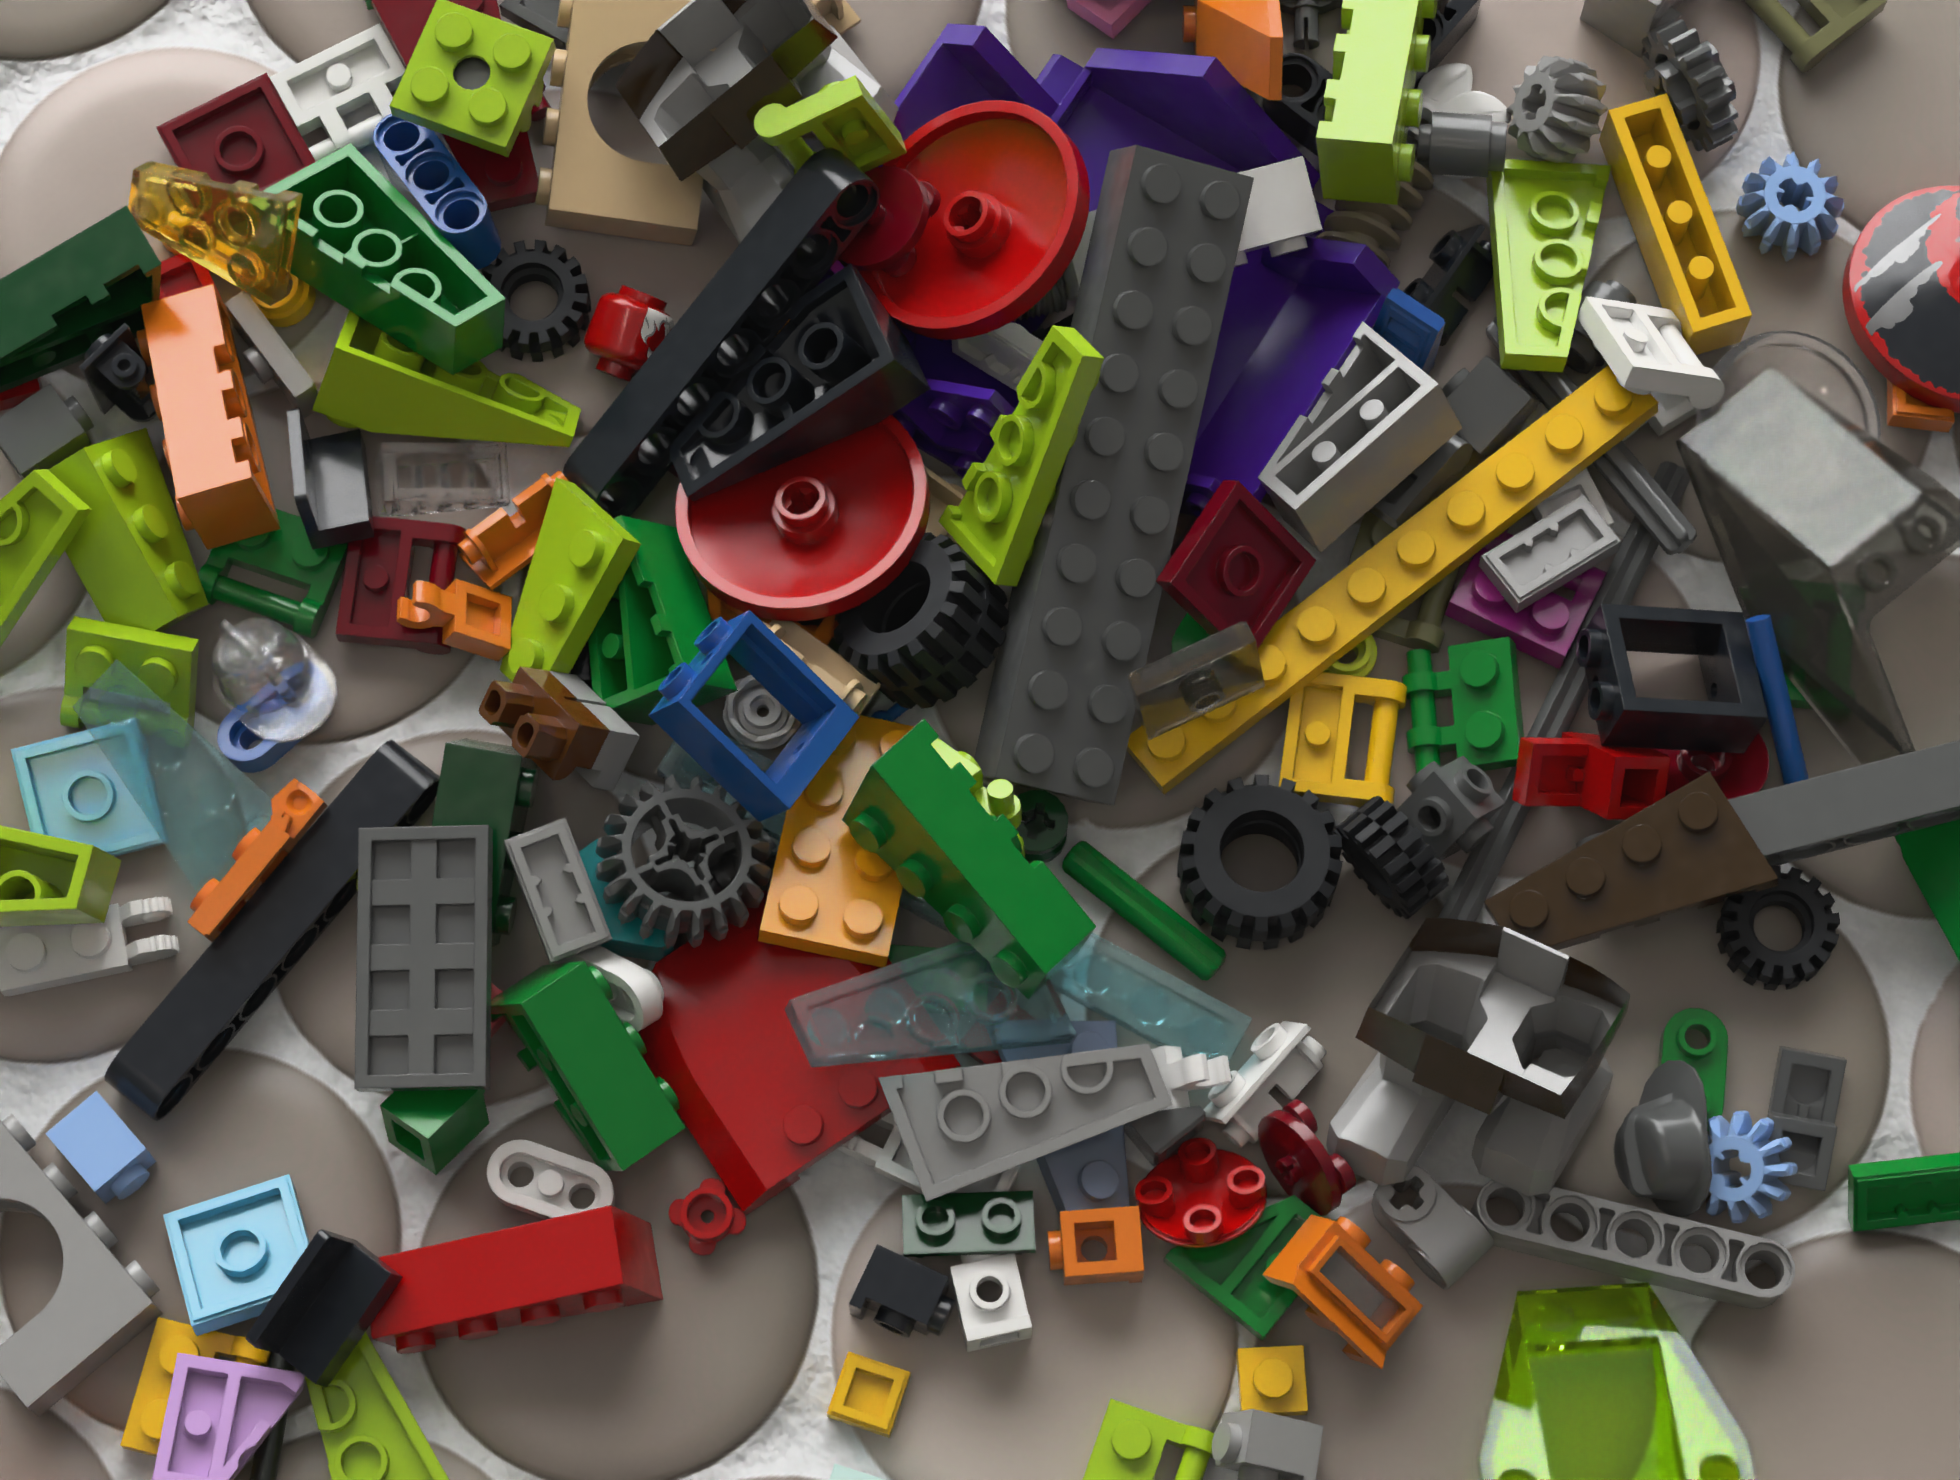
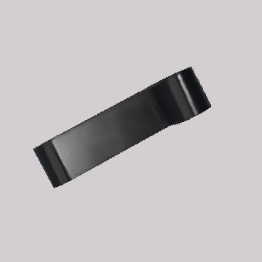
M1438 0L1435 19L1424 18L1422 35L1431 36L1430 60L1427 73L1437 67L1471 28L1477 18L1481 0H1450L1445 5L1443 15L1440 13L1442 0ZM1284 54L1282 85L1295 84L1306 93L1296 98L1287 97L1282 94V100H1267L1263 97V108L1265 113L1280 129L1318 157L1317 129L1319 121L1325 120L1326 106H1324V94L1327 79H1333V74L1303 54ZM1416 73L1414 89H1417L1421 78L1426 73Z

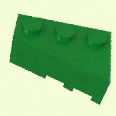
M620 515L614 518V520L638 540L641 546L588 639L592 690L606 703V706L611 707L624 721L653 726L657 723L648 715L663 698V695L658 691V687L678 665L683 662L689 665L700 650L694 645V642L712 622L695 573L681 545L677 528ZM726 658L691 701L696 707L738 691Z
M585 961L542 965L491 999V1022L493 1023L503 1016L526 1048L518 1052L516 1056L528 1072L539 1066L558 1097L553 1106L596 1165L604 1171H624L685 1129L684 1124L676 1113L680 1109L679 1100L664 1079L661 1077L655 1078L643 1058L647 1053V1049L641 1036L628 1022L622 1023L609 1002L613 999L611 987L598 969L593 966L588 967Z

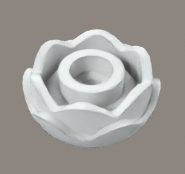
M752 675L735 681L738 691L726 696L723 710V720L730 734L742 745L757 750L777 748L789 741L797 732L800 722ZM760 708H766L769 710V714L765 717H760L757 711Z

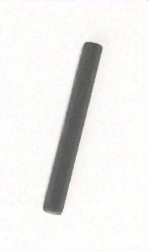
M1496 316L1486 328V334L1499 350ZM1515 370L1548 411L1578 389L1565 371ZM1620 441L1592 463L1666 554H1680L1693 543L1697 537L1696 529L1623 441Z

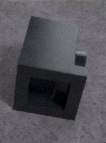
M877 1244L849 1302L850 1315L862 1320L867 1309H870L877 1313L873 1320L876 1324L903 1337L909 1338L912 1330L926 1336L929 1332L940 1336L956 1300L946 1296L949 1290L948 1276Z

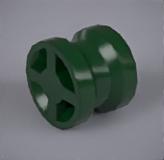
M1030 790L1021 793L1017 798L1021 803L1022 821H1027L1035 816L1034 820H1030L1026 824L1021 822L1016 829L1023 838L1025 859L1029 864L1034 860L1043 861L1044 863L1050 862L1062 852L1066 844L1068 815L1065 806L1055 795L1046 791Z

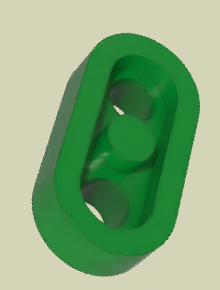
M1688 1008L1676 1013L1665 1026L1660 1038L1658 1067L1668 1060H1682L1695 1068L1704 1086L1707 1107V1131L1709 1133L1708 1119L1713 1116H1722L1724 1108L1728 1034L1723 1022L1712 1012L1701 1008ZM1689 1030L1702 1032L1707 1039V1046L1703 1049L1690 1047L1685 1040V1032Z

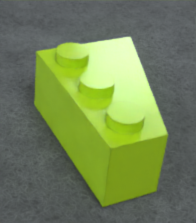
M147 428L84 447L48 469L92 509L65 549V552L105 622L163 632L208 605Z

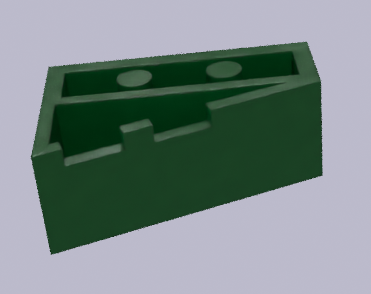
M127 205L0 279V393L84 360L87 350L99 337L107 333L113 334L124 323L129 326L134 339L137 338L138 330L145 329L141 305L160 299L161 262Z
M465 738L445 743L432 826L489 825L493 829V947L500 943L501 934H511L517 907V898L510 896L515 872L503 842L523 834L528 808H532L536 796L539 774L537 770L538 765L532 759L523 758L512 746Z

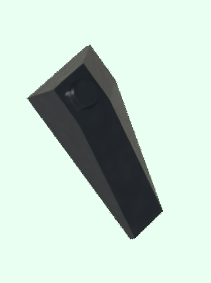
M851 263L798 298L785 313L790 321L766 348L760 343L746 358L751 365L728 391L716 392L667 447L686 496L693 502L873 426L931 389L909 341L860 272Z

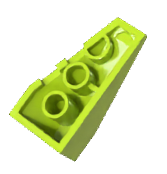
M350 310L312 408L313 411L326 415L331 422L345 428L358 427L373 433L570 447L581 412L579 407L517 373H506L501 376L493 373L480 360L455 375H451Z

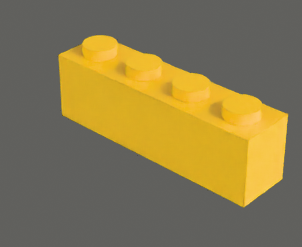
M1662 94L1608 110L1599 142L1608 165H1611V174L1662 308H1667L1674 312L1681 322L1682 336L1695 355L1741 342L1752 313L1668 94Z

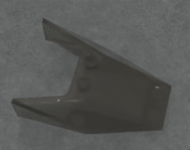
M1769 367L1676 441V445L1744 618L1746 620L1757 615H1771L1783 671L1858 766L1914 752L1916 750L1871 637L1870 623L1877 613L1960 547V500L1930 475L1780 372Z

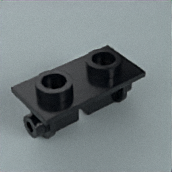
M1482 224L1458 232L1451 230L1437 242L1429 255V258L1434 263L1422 279L1417 278L1412 281L1403 291L1445 319L1446 323L1439 346L1446 345L1455 329L1469 311L1452 296L1455 290L1469 302L1476 301L1493 276L1491 243L1486 240H1481L1479 243L1476 242L1485 230Z
M124 323L113 334L107 333L99 337L87 350L84 362L79 368L100 411L104 415L116 405L131 420L148 422L157 416L149 384L145 381V376L149 370L129 326Z

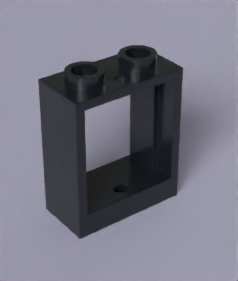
M1600 604L1587 628L1582 629L1578 635L1576 644L1577 661L1581 667H1585L1589 686L1588 712L1590 717L1596 720L1601 746L1744 754L1768 719L1743 612ZM1626 651L1698 655L1708 701L1636 697Z

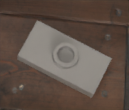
M241 291L226 301L224 304L234 328L249 346V349L243 352V356L259 380L265 384L273 379L295 409L300 408L303 419L315 412L312 408L318 391L314 381L249 294H244Z
M1583 494L1481 555L1479 567L1512 609L1518 613L1617 553L1621 540Z
M566 818L504 840L505 849L550 964L612 940Z

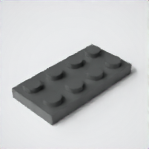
M489 825L359 828L354 1089L359 1092L490 1089L493 829Z

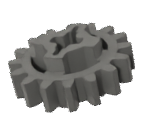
M1672 19L1647 32L1648 37L1642 39V44L1647 51L1642 54V59L1651 69L1644 73L1646 89L1653 97L1668 94L1685 141L1691 140L1695 150L1698 152L1703 149L1709 152L1732 140V135L1738 133V128L1733 121L1738 118V112L1730 103V101L1736 99V89L1734 82L1727 76L1720 62L1717 49L1708 41L1700 44L1697 30L1692 28L1688 31L1682 19L1676 22Z

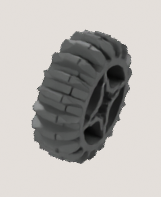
M672 774L666 778L662 793L647 780L645 784L641 785L639 792L640 800L626 794L620 800L618 806L621 815L611 813L606 817L603 830L607 833V836L600 837L596 846V854L604 859L597 864L596 878L599 881L609 882L603 893L605 903L615 904L624 902L620 908L618 919L621 924H625L637 917L640 918L642 924L639 935L642 937V940L651 936L654 928L665 931L663 940L667 948L675 945L678 933H686L688 942L695 949L702 944L705 929L714 939L720 942L727 936L728 923L738 928L743 927L749 918L747 908H759L764 897L760 886L767 885L771 876L770 867L763 864L764 861L769 859L771 853L770 842L756 840L761 836L764 827L762 822H758L756 819L743 820L747 810L738 801L731 805L725 803L727 791L721 785L714 789L713 794L703 792L704 784L700 775L692 778L689 789H681L679 781ZM684 822L696 824L707 830H694ZM653 828L657 836L654 844L657 852L648 857L647 864L636 868L632 858L631 847L643 833ZM730 854L734 864L735 878L723 891L715 895L711 888L713 877L710 870L718 866L720 858ZM673 855H678L680 860L673 862ZM694 861V867L689 868L687 862ZM672 892L680 896L683 901L670 899L659 893Z

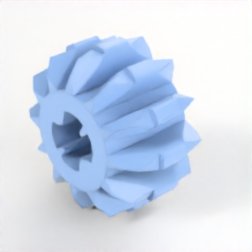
M1794 151L1786 156L1783 166L1779 165L1769 156L1766 160L1762 161L1759 174L1751 172L1745 177L1742 184L1745 195L1739 197L1736 211L1738 215L1747 218L1742 227L1743 237L1757 235L1763 237L1759 246L1761 255L1770 251L1774 244L1781 247V253L1786 262L1794 258L1797 247L1801 248L1811 257L1818 252L1821 246V239L1829 241V239H1833L1839 227L1835 218L1840 217L1842 214L1844 199L1833 195L1838 186L1837 176L1824 178L1817 176L1821 167L1819 158L1810 162L1808 167L1804 168L1799 166V161Z
M1746 1110L1735 1111L1730 1124L1721 1115L1708 1119V1129L1711 1135H1708V1145L1711 1155L1712 1179L1709 1189L1711 1196L1707 1202L1706 1212L1711 1216L1719 1215L1728 1206V1213L1733 1223L1745 1222L1750 1210L1759 1219L1770 1216L1773 1213L1770 1198L1784 1201L1791 1195L1789 1188L1778 1177L1791 1176L1797 1173V1164L1793 1162H1780L1779 1153L1787 1151L1792 1146V1141L1789 1137H1783L1770 1142L1769 1138L1774 1130V1121L1768 1117L1762 1118L1752 1127V1119ZM1739 1157L1741 1162L1750 1163V1175L1741 1177L1740 1172L1730 1170V1159Z

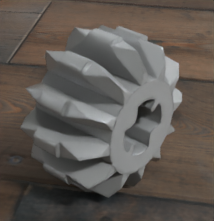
M1543 56L1537 66H1526L1523 83L1513 86L1516 97L1514 103L1506 109L1507 112L1514 116L1509 125L1508 134L1517 139L1518 149L1525 151L1529 156L1542 160L1546 159L1555 163L1561 161L1571 163L1577 153H1588L1590 137L1593 134L1601 133L1598 122L1600 116L1608 110L1600 102L1605 94L1606 85L1597 80L1596 70L1589 68L1586 63L1559 56Z

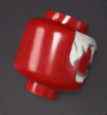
M621 285L619 293L610 292L602 295L584 338L585 348L593 355L599 357L595 369L630 382L634 371H639L674 327L673 319L664 312L667 303L624 285Z

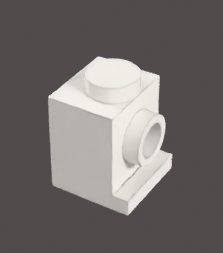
M1015 1253L1005 1255H960L962 1264L950 1267V1278L967 1352L1031 1338L1032 1324L1028 1314ZM985 1281H994L1000 1285L1002 1295L995 1302H985L977 1295L978 1286Z

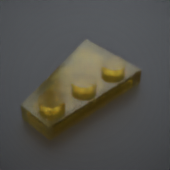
M148 161L133 169L128 208L142 231L269 306L286 297L302 193L288 190L278 194L259 191V186L256 183L242 180L234 184L222 183L211 180L205 172L154 161Z

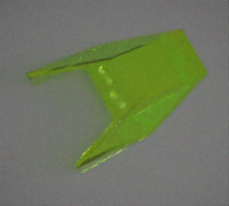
M1648 1282L1517 1291L1479 1457V1480H1755L1747 1439Z

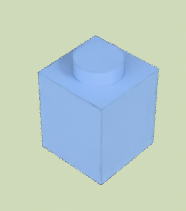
M97 1091L45 1133L105 1204L115 1196L121 1200L137 1191L150 1176L147 1169L157 1162Z

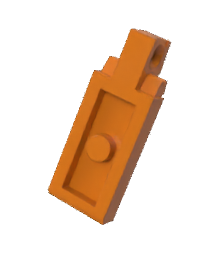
M294 778L271 799V820L264 829L260 831L257 827L253 828L238 843L232 853V858L236 863L222 880L218 881L216 878L209 880L191 902L190 908L194 911V914L187 922L210 942H213L327 807V804L315 792Z

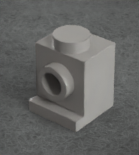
M1256 1409L1223 1413L1222 1422L1217 1427L1212 1440V1456L1215 1460V1466L1239 1471L1238 1480H1316L1324 1426Z

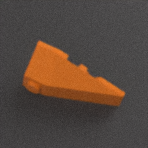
M1194 0V5H1183L1182 40L1183 43H1193L1195 55L1216 57L1243 87L1267 100H1282L1283 31L1279 0Z

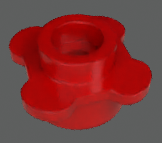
M716 1178L703 1180L700 1187L690 1192L685 1199L674 1200L668 1211L671 1223L683 1228L690 1238V1250L699 1256L711 1255L719 1241L729 1234H741L747 1223L745 1213L741 1209L732 1206L729 1198L725 1195V1184ZM706 1211H710L714 1215V1219L709 1223H705L701 1219L702 1214Z

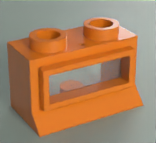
M1311 1214L1262 1275L1270 1283L1291 1289L1309 1305L1304 1312L1314 1323L1322 1328L1337 1332L1348 1342L1342 1351L1350 1359L1382 1370L1387 1351L1423 1307L1409 1292L1415 1285V1282L1409 1274L1392 1261L1384 1259L1379 1264L1365 1250L1371 1243V1239L1349 1219L1340 1216L1337 1221Z

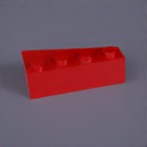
M609 1205L378 1257L403 1278L371 1323L370 1329L373 1340L395 1346L399 1354H409L435 1348L436 1339L459 1336L460 1340L481 1339L498 1334L499 1328L517 1325H545L559 1321L562 1317L609 1311L620 1307L663 1300L651 1223Z

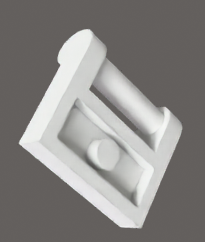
M1586 296L1577 319L1593 341V346L1601 353L1615 374L1617 382L1623 388L1640 395H1647L1653 391L1686 396L1692 406L1697 409H1708L1721 400L1725 391L1723 382L1713 369L1702 365L1682 336L1681 322L1672 310Z

